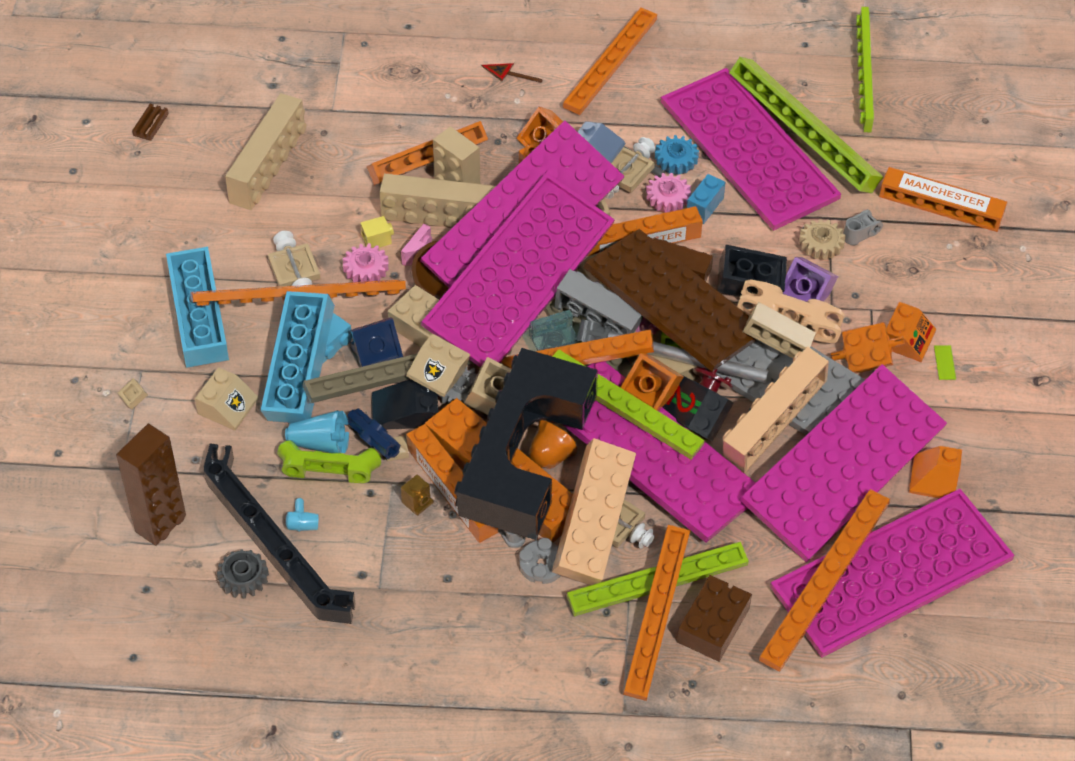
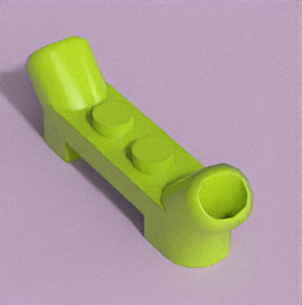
M287 440L279 445L277 451L278 457L283 461L282 472L287 476L305 478L306 471L344 474L348 475L349 483H367L370 481L371 472L381 466V457L374 448H368L355 456L343 453L302 451L293 441Z

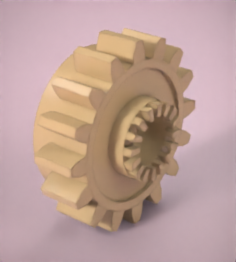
M819 219L817 223L811 220L810 225L805 223L804 229L800 231L799 244H802L801 249L805 250L806 255H810L814 259H832L836 254L839 255L840 250L844 248L845 234H842L843 229H837V223L831 225L830 220H827L826 223L822 219Z

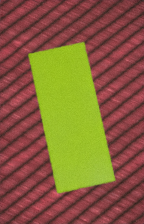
M934 345L939 380H956L951 345Z

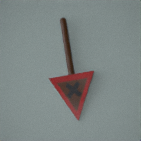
M514 63L481 65L502 81L507 75L540 83L543 82L540 78L511 72L510 70Z

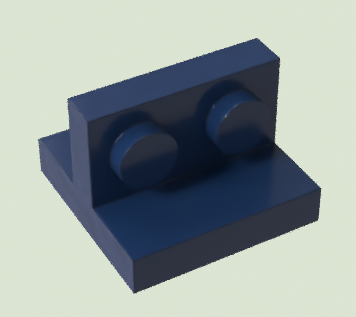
M392 317L350 330L353 341L350 342L351 349L357 354L360 367L403 357Z

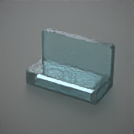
M570 310L530 322L529 336L537 351L578 342L576 340L577 335L572 328L573 315Z

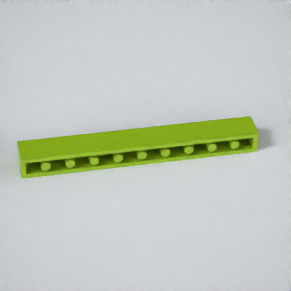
M739 57L729 73L861 192L873 193L883 179V176L754 60Z

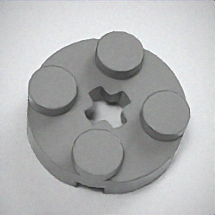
M542 538L539 541L526 545L520 552L519 557L522 575L534 583L535 581H542V584L552 583L560 578L561 575L552 572L559 546L552 543L548 538ZM539 559H546L547 564H537Z

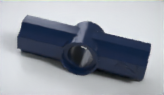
M360 408L350 411L347 415L348 425L358 432L365 442L372 448L375 447L387 459L395 458L399 454L401 446L399 442L389 435L388 431L376 420H372Z

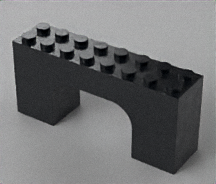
M521 348L519 354L513 357L512 370L505 375L504 388L497 393L496 405L488 413V423L481 428L480 441L473 446L471 452L472 459L470 463L467 462L465 464L463 479L457 482L454 494L457 495L455 506L458 507V516L537 540L552 504V479L519 469L511 464L525 430L537 421L549 420L583 430L597 397L598 370Z

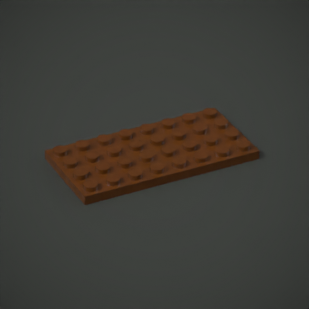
M640 229L585 262L584 269L711 372L757 341L754 337L743 332L749 318L745 312Z

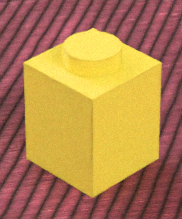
M384 216L360 222L361 235L366 247L368 243L371 244V248L375 246L380 248L392 244L391 235H394L391 223H387Z

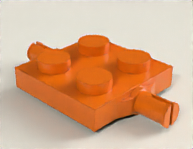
M884 322L842 332L843 350L831 352V358L834 361L846 359L849 370L856 374L877 369L882 364L885 367L892 366V347L905 345L904 337L890 339Z

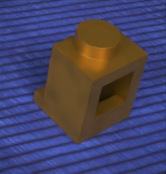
M418 474L401 487L402 503L417 516L434 503V500L430 498V485Z

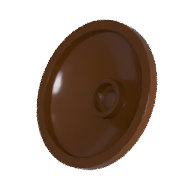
M433 241L424 245L416 253L412 262L411 274L416 286L440 300L449 288L420 261L421 257L438 242Z

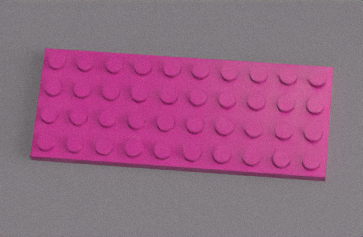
M727 68L661 97L662 105L773 231L840 200L841 193L743 85L729 73L730 71Z
M563 121L421 257L420 261L450 288L546 172L595 206L625 176L569 123Z
M546 172L422 320L421 326L469 353V360L480 368L487 357L501 363L554 298L557 287L570 269L575 271L614 224L615 219Z
M605 361L588 366L597 369L599 375L619 387L622 386L626 379ZM597 400L593 404L583 430L564 425L585 444H588L595 438L635 452L636 456L629 480L705 543L748 508L740 501V498L756 482L705 441L703 447L690 460ZM664 408L659 410L660 413L678 423L676 418Z
M882 364L742 495L740 501L807 563L851 519L868 491L871 489L878 493L947 425V422Z
M958 489L871 532L804 635L820 657L823 658L1012 561L1014 554L964 492ZM825 556L771 582L770 588L788 613Z

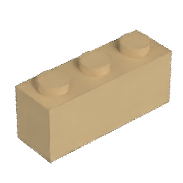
M760 302L753 309L743 330L744 333L793 359L799 351L803 352L807 346L810 348L816 332Z

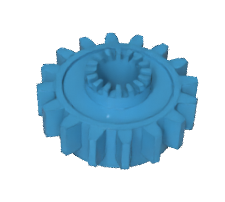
M674 135V139L667 136L666 141L660 140L659 145H656L657 166L660 165L661 169L668 173H687L690 169H694V164H698L699 150H697V144H692V139L686 141L685 136H682L681 139H678L677 135Z

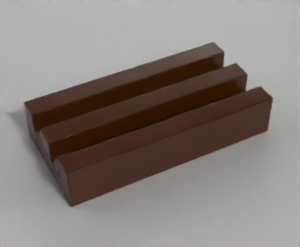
M150 103L133 128V136L152 141L169 114L168 108L164 107L161 109V106L157 105L154 107V104ZM158 114H160V115L158 116V118L156 119V121L154 122V124H153V121H154V119L156 118V116H157Z

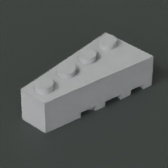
M570 269L557 287L554 308L558 310L566 308L570 310V315L578 317L580 314L585 316L588 321L601 323L604 327H612L613 332L621 334L634 333L643 320V316L618 295L605 289L602 284L587 279L581 272H575Z

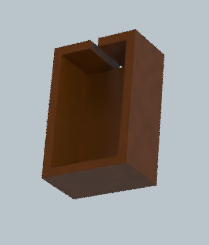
M709 575L679 627L677 643L720 662L750 609L752 594L734 585L730 589L728 588L729 583Z

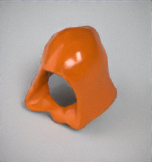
M542 420L538 422L537 433L529 449V457L537 465L551 469L565 459L577 454L576 443L567 432L548 421Z

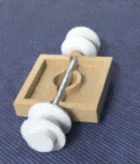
M641 137L638 143L633 145L635 152L625 147L622 148L611 164L625 177L605 198H613L614 193L619 191V187L632 193L655 168L654 161L649 160L650 154L655 152L654 142L651 139Z
M280 231L274 236L273 242L276 245L277 252L268 254V260L278 286L312 285V281L321 278L308 243L296 246L293 233L290 231Z
M625 499L612 545L618 548L630 535L631 543L638 541L640 549L644 546L648 547L652 543L654 535H652L653 529L646 531L644 529L645 524L641 523L645 519V512Z

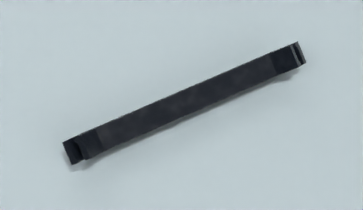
M210 443L204 463V474L208 487L317 619L352 624V609L355 610L356 605L354 592L333 590L325 584L232 472L231 468L234 461L232 446L225 445L226 453L223 460H218L217 450L219 446L218 444Z

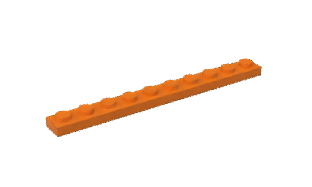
M399 279L190 292V298L192 302H196L197 306L210 305L209 301H218V304H231V300L239 299L240 303H251L254 298H261V302L274 301V297H282V300H285L287 291L329 294L330 298L337 297V293H345L347 297L358 296V292H366V295H379V291H387V294H399L400 290L406 289V281Z
M871 489L868 491L760 655V662L779 672L782 670L888 507L889 498Z

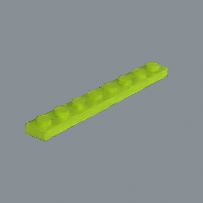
M861 7L860 14L856 15V26H859L856 39L860 40L857 43V53H860L857 66L861 67L858 71V81H861L859 83V95H862V98L859 100V110H863V112H860V124H863V132L871 133L874 109L869 7Z
M559 349L552 356L583 365ZM598 374L596 397L598 402L690 460L703 447L705 440Z
M741 542L683 558L676 586L709 577V575L714 576L747 566L749 560ZM657 566L567 592V599L574 617L649 595Z

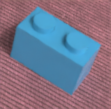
M710 174L706 175L687 201V208L697 207L703 224H705L724 199L726 182Z

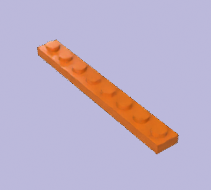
M640 7L565 99L563 108L579 115L582 114L656 22V13Z
M651 330L535 352L553 356L559 349L583 365L636 356L640 355V353L654 352L653 335ZM515 355L505 357L501 364L512 369L511 364Z
M672 525L667 526L623 694L625 696L647 701L690 530Z

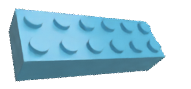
M208 247L167 253L166 257L186 368L229 360L218 301H209L210 305L197 306L196 302H192L190 298V292L216 290Z
M286 292L261 406V412L268 421L293 423L311 418L314 403H310L303 388V381L320 377L335 306L329 294Z

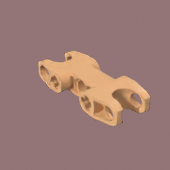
M745 281L741 291L742 296L737 307L748 316H750L757 303L760 302L816 332L813 340L826 343H836L841 334L840 327L845 316L841 309L817 299H809L805 302L783 294L780 287L767 282ZM747 287H756L758 289V293L753 294L748 292ZM750 302L754 304V307L746 309L742 303ZM833 313L838 315L839 319L833 321L828 319L827 316ZM824 330H833L836 335L829 337L824 334Z

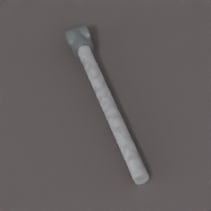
M581 319L576 340L587 342L624 334L613 332L610 326L602 327L600 323ZM653 342L654 352L647 353L706 368L681 348ZM727 361L717 368L718 372L766 383L769 372L768 370L732 361Z

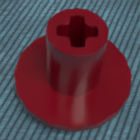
M693 368V373L702 378L699 384L716 393L719 387L732 390L733 385L730 383L732 379L729 377L723 379L715 375L718 369L708 372L706 368Z

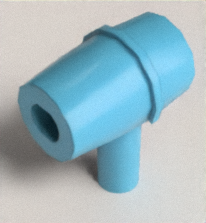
M297 498L295 500V512H288L286 515V528L288 530H297L298 532L318 530L319 514L304 512V500Z

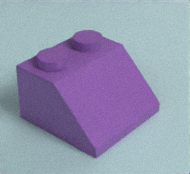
M795 257L786 274L785 291L783 294L805 302L809 299H817L824 302L830 295L839 276L803 257Z

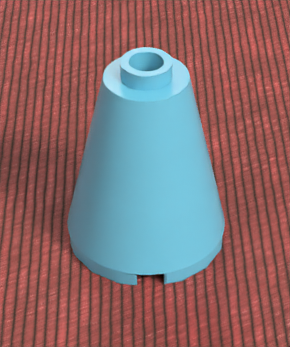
M337 410L293 422L286 428L285 438L302 448L334 454L346 453L349 444V432H345V425H348V419L344 411Z

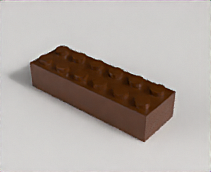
M148 423L116 454L135 532L157 546L169 536L170 531L176 525L184 521L186 511L170 437Z

